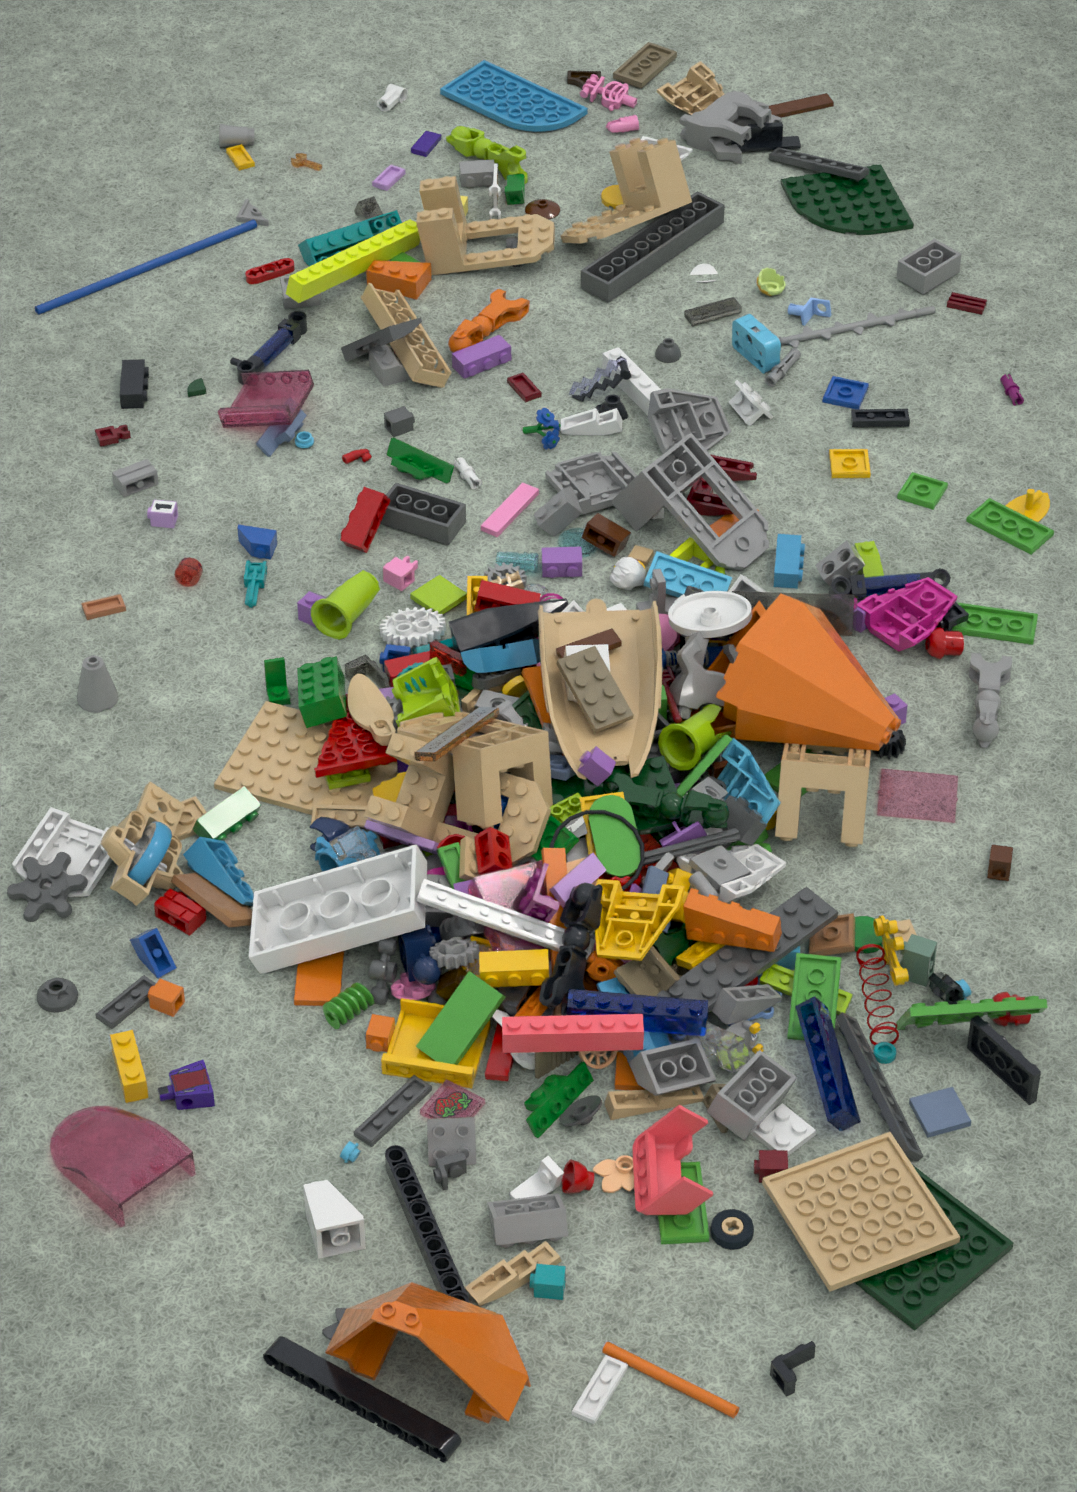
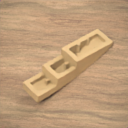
M545 1241L530 1253L524 1250L509 1262L503 1259L467 1285L465 1289L474 1301L481 1306L499 1299L528 1283L531 1273L536 1271V1264L557 1265L562 1261L557 1252Z

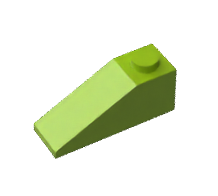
M875 542L855 543L854 548L865 563V566L858 571L859 575L864 574L865 583L884 582L885 577L881 559ZM887 589L866 591L869 597L873 594L880 596L888 593Z

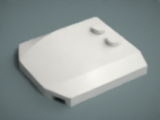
M50 807L13 861V868L25 880L27 878V872L23 869L25 858L34 857L40 865H48L53 862L59 852H65L71 857V863L67 867V874H81L88 880L86 888L72 891L68 897L89 896L113 861L100 844L109 828L106 827L104 831L71 819L69 813ZM46 881L41 889H49L52 883Z

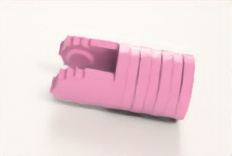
M637 115L626 116L608 122L605 127L612 133H625L639 130V121Z

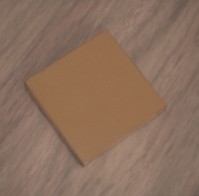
M854 913L838 915V918L809 938V954L825 956L855 951Z

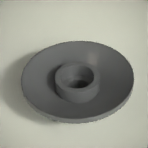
M592 1095L572 1103L560 1115V1123L566 1127L590 1123L593 1116L602 1106L601 1098Z

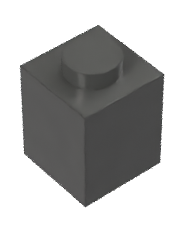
M405 406L384 413V427L393 437L414 430V415Z

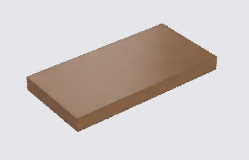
M200 874L173 875L172 884L229 928L251 925L253 910L235 900Z

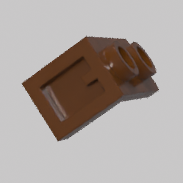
M991 845L988 879L1009 881L1013 847Z

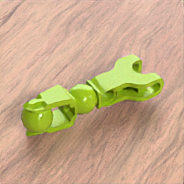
M465 126L455 127L451 134L446 136V141L464 156L475 155L478 159L494 160V164H498V170L502 173L505 180H507V175L524 174L525 184L528 182L527 172L521 168L519 163L526 159L525 149L517 145L509 149L485 138L484 131Z

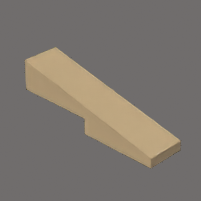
M699 1086L658 1096L647 1090L608 1091L604 1104L611 1121L673 1108L678 1105L683 1106L702 1102L704 1097Z

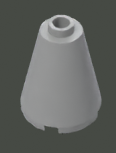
M89 656L84 659L82 664L77 702L83 710L99 713L103 712L102 710L113 708L118 701V692L101 657Z

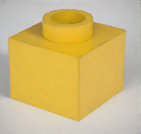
M679 868L669 870L667 872L669 874L666 884L684 886L685 892H688L690 887L689 878L692 874Z

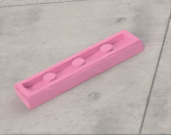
M522 482L481 525V531L498 537L539 495V489Z

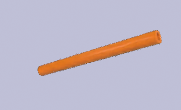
M606 1342L603 1347L602 1353L628 1364V1366L732 1418H735L739 1412L738 1406L610 1342Z

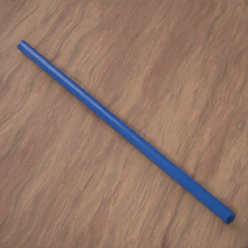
M253 219L35 306V312L40 315L257 228V223Z

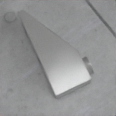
M769 984L722 988L712 1012L719 1017L722 1023L733 1024L755 1016L780 1002L783 997Z

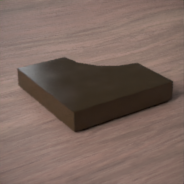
M568 70L567 84L575 85L583 90V85L587 79H590L592 74L597 75L599 79L601 78V71Z

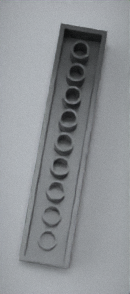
M698 191L691 195V203L664 213L581 270V289L606 302H610L724 223L725 205Z

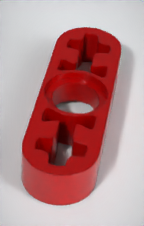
M283 258L251 268L245 272L246 282L254 285L290 274L295 270L294 261L290 258Z

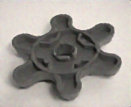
M59 852L53 862L48 865H40L34 857L24 859L23 869L27 872V878L21 883L11 884L7 889V896L11 900L25 899L28 901V905L23 913L26 921H37L42 911L46 909L55 910L61 918H66L72 913V906L68 903L67 897L72 891L86 888L88 880L81 874H67V867L71 863L69 854ZM46 881L52 883L49 889H41Z

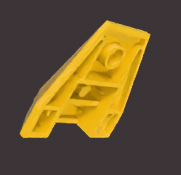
M598 879L596 885L600 884L603 891L601 897V922L599 928L595 930L597 956L601 958L642 961L679 909L685 887L662 884L660 894L623 892L620 881Z

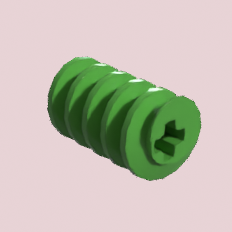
M353 983L351 987L346 988L337 997H333L329 1002H326L323 1005V1013L327 1022L334 1029H339L340 1024L345 1025L347 1019L352 1020L354 1018V1014L360 1015L361 1010H367V1004L373 1006L374 998L364 985Z

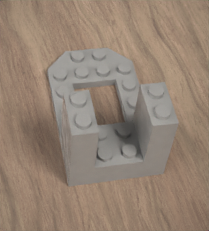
M689 433L641 471L611 501L636 532L647 524L661 509L666 507L711 561L719 567L742 571L769 548V540H767L768 522L692 433ZM701 477L704 478L739 519L735 525L720 537L717 536L683 496Z

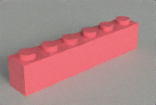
M643 1014L502 1017L503 1053L643 1050Z

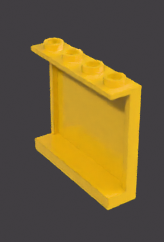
M401 998V1011L387 1053L382 1055V1074L411 1078L415 1075L423 1081L472 1089L491 1027V1021H488L458 1065L437 1062L417 1048L416 1045L445 1005Z

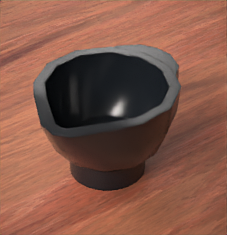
M608 395L602 404L595 407L599 414L617 408L622 420L628 418L627 410L617 395Z

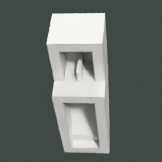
M595 408L562 418L560 431L562 434L568 435L613 434L622 431V418L617 408L600 414Z

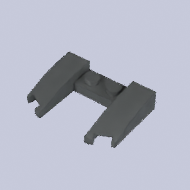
M421 318L386 327L341 347L345 362L369 353L370 348L379 345L383 346L403 338L422 322Z

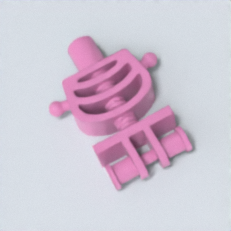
M592 74L590 79H587L582 87L583 90L580 91V96L583 98H587L588 94H590L591 102L594 101L598 93L602 94L601 104L609 108L610 111L619 109L622 104L632 108L637 104V98L628 95L629 87L627 83L622 84L612 81L603 87L605 77L601 76L599 79L595 74Z

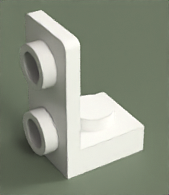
M547 1156L541 1160L538 1172L512 1190L510 1197L518 1199L548 1195L560 1186L564 1172Z

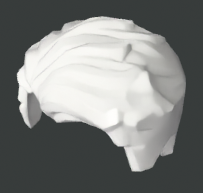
M623 557L615 564L614 570L610 575V581L619 589L632 590L633 587L644 584L647 572L636 559Z

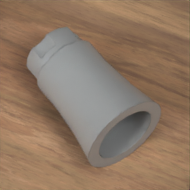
M225 124L219 125V148L241 144L243 146H247V144L254 145V128Z

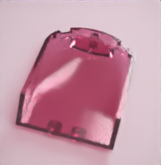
M92 1106L78 1110L67 1116L56 1127L51 1138V1156L56 1168L121 1228L125 1225L122 1205L179 1165L191 1177L196 1175L193 1151L159 1124L117 1107Z

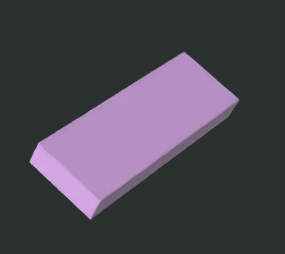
M591 853L549 890L557 901L560 902V905L564 907L574 886L576 887L584 882L592 884L606 869L596 855Z

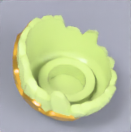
M762 269L757 277L759 290L767 296L778 295L785 289L784 276L776 274L775 269Z

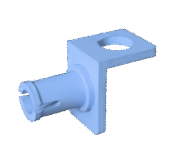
M810 298L804 306L790 303L788 306V314L801 316V322L804 326L814 314L825 317L832 315L829 300ZM818 304H823L826 307V311L819 310Z

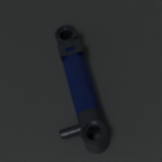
M291 312L288 315V319L284 318L277 325L278 330L247 360L242 361L234 357L231 358L230 364L237 366L238 382L240 384L251 385L255 383L256 377L290 344L294 345L301 338V335L307 332V316L304 312Z
M941 568L935 569L933 572L864 577V574L850 575L849 579L839 576L833 579L828 594L831 599L834 594L844 599L849 594V601L864 600L865 597L873 594L878 596L886 594L892 588L895 591L905 588V584L927 577L934 581L935 578L941 579L943 584L940 585L947 588L951 577L947 570ZM841 586L844 592L837 591L835 587Z

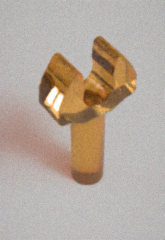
M296 153V159L291 158V164L294 167L306 166L318 171L322 169V164L307 160V154Z

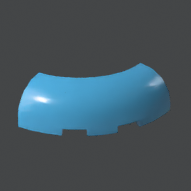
M539 639L506 644V649H503L502 646H492L461 652V657L464 664L476 673H487L533 665L540 662Z

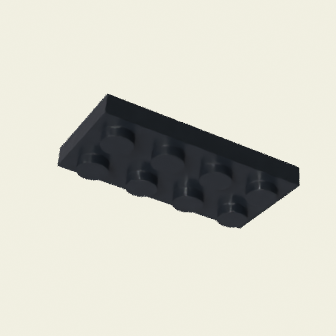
M978 1015L971 1018L967 1049L1028 1105L1036 1102L1041 1075L1038 1067L1028 1061L1019 1050L1008 1043L1004 1036L998 1034L987 1021H984Z

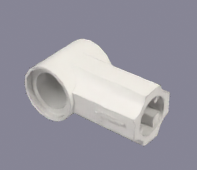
M389 84L385 94L377 101V107L381 111L387 112L398 102L403 103L402 101H405L408 95L407 89Z

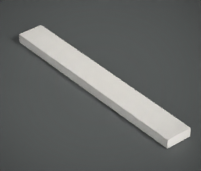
M426 879L422 882L417 902L557 952L560 951L559 947L563 946L562 935L565 931L564 928ZM590 938V944L585 950L588 953L586 960L593 950L595 939Z

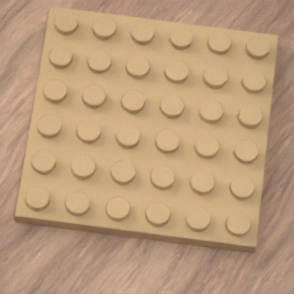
M891 1132L764 1177L762 1180V1185L829 1292L960 1242L959 1234Z

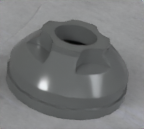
M56 977L47 980L37 991L39 1006L43 1010L52 1013L69 1010L78 1000L77 987L72 981ZM53 985L62 986V989L59 991L50 990Z

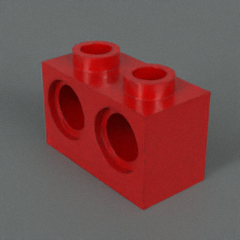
M489 827L474 836L479 875L485 877L497 874L503 880L513 874L509 835Z

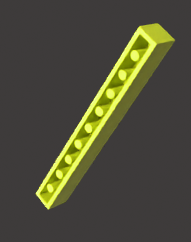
M409 219L290 275L286 295L301 303L365 272L374 260L388 261L401 252L405 253L420 244L416 222Z

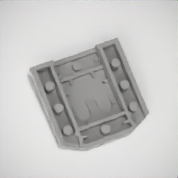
M601 452L590 453L559 462L555 465L553 471L549 472L547 470L545 472L546 479L558 493L570 486L574 489L582 514L614 506L611 501L637 475L616 452H611L612 456H602Z

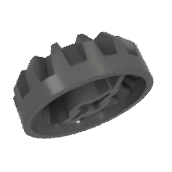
M459 916L446 918L439 927L441 941H447L453 937H462L463 940L471 938V936L488 939L501 934V931Z

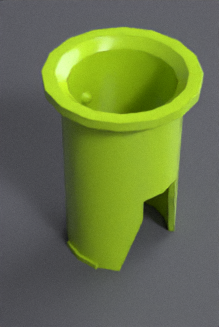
M362 570L337 587L326 599L317 600L311 607V618L317 629L324 635L334 639L346 638L352 630V623L363 613L379 592L380 587L377 579L371 573Z
M708 704L681 724H670L662 729L658 745L660 753L668 764L679 770H690L698 764L701 756L708 752L721 736L731 735L732 732L729 731L715 736L714 730L710 725L715 721L722 707ZM686 734L691 738L693 742L690 743L688 741V739L686 738Z

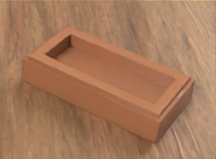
M121 594L81 603L87 620L126 611Z

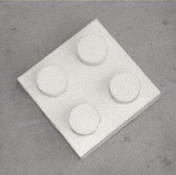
M782 1103L757 1126L751 1135L770 1150H788L789 1156L816 1135V1130Z

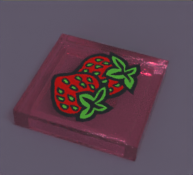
M446 1079L420 1109V1115L428 1119L475 1117L485 1105V1099Z

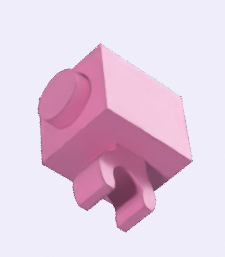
M409 556L404 557L403 560L395 557L383 567V581L403 591L415 581L414 571L418 568V561L415 560L413 563H410Z

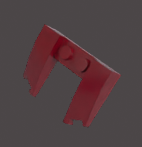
M711 455L732 481L757 479V473L750 471V469L754 468V463ZM703 477L693 484L687 500L700 515L719 516L733 514L717 494L712 493L713 489Z

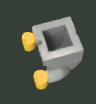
M748 1020L732 1024L723 1031L725 1047L729 1050L731 1045H736L738 1051L743 1050L745 1052V1056L748 1050L755 1054L759 1050L763 1052L762 1044L754 1045L758 1040L757 1033L761 1030L760 1024L758 1022L751 1023Z

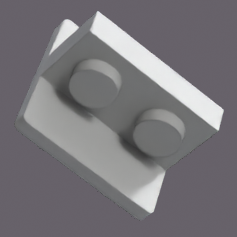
M474 1117L427 1120L429 1166H436V1159L462 1152L465 1154L467 1165L476 1164Z

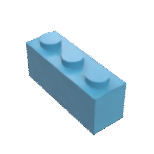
M778 534L774 587L798 589V581L802 582L803 570H799V568L803 569L804 557L800 556H804L805 544L801 543L802 535Z

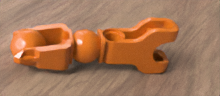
M501 289L495 290L490 294L491 303L471 321L465 319L449 338L448 345L450 351L454 353L482 342L483 338L488 337L491 332L499 329L505 323L520 321L529 312L530 301L524 298L507 300L506 291Z

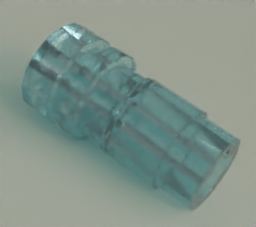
M498 551L496 564L502 566L503 562L506 565L513 563V567L519 565L520 569L525 570V572L528 570L529 572L536 573L539 556L538 553L534 552L529 554L528 552Z

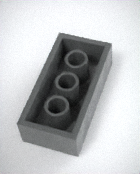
M395 482L386 494L391 501L380 524L449 545L466 523V504Z

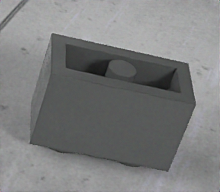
M729 795L725 800L729 809V819L727 820L726 828L728 830L738 829L740 833L739 841L752 846L768 825L762 820L763 816L758 811L751 810L748 807L750 803L741 796L736 798Z

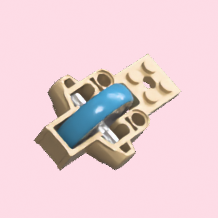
M152 782L145 786L136 811H132L118 826H111L104 834L100 843L110 858L117 864L110 889L115 890L136 906L149 895L151 887L165 890L174 889L176 886L171 882L173 875L183 874V871L176 864L182 849V843L174 833L185 805Z

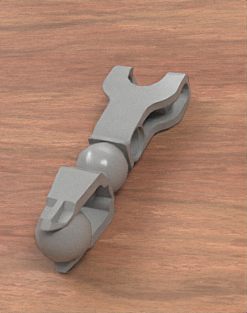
M971 653L969 678L978 685V695L975 699L976 721L972 728L974 736L978 739L981 747L987 748L999 733L997 722L998 710L1001 706L999 692L1000 687L1010 681L1011 656H1002L999 662L990 663L983 660L980 653Z

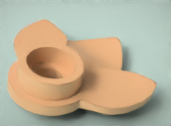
M623 1155L618 1157L616 1161L606 1159L594 1166L593 1172L604 1177L602 1180L603 1192L614 1193L622 1187L629 1192L634 1189L633 1158L631 1156Z

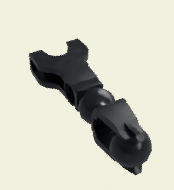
M584 882L576 887L574 886L560 917V921L567 927L562 935L563 946L559 947L560 951L557 954L552 975L542 982L539 1000L541 1004L548 1008L556 1007L561 1003V1014L563 1016L577 1015L585 1009L587 994L583 985V978L587 962L586 956L588 955L585 950L590 944L589 933L598 929L601 922L603 888L600 884L594 886Z

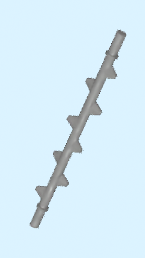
M935 307L914 308L911 311L900 308L898 313L882 317H876L870 312L867 315V320L844 325L840 322H835L834 327L815 331L808 326H804L803 333L779 337L781 346L789 344L793 348H798L799 341L818 337L829 340L832 334L851 330L861 335L863 328L885 323L894 326L895 321L913 317L918 318L919 316L935 313Z

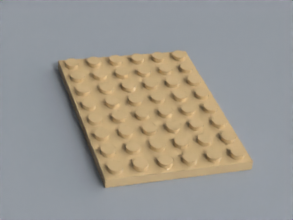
M265 701L215 781L214 789L234 794L245 786L258 801L312 815L313 804L367 806L370 796L373 795L372 788L380 785L382 781L396 777L399 773L397 772V762L368 768L371 776L370 782L329 790L324 776L315 777L314 768L318 765L319 755L322 754L321 750L329 737L328 732L332 728L333 721L306 728L300 710Z

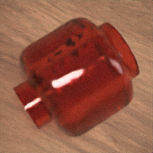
M186 557L178 563L174 574L175 579L182 586H194L199 582L203 568L201 563L195 558Z

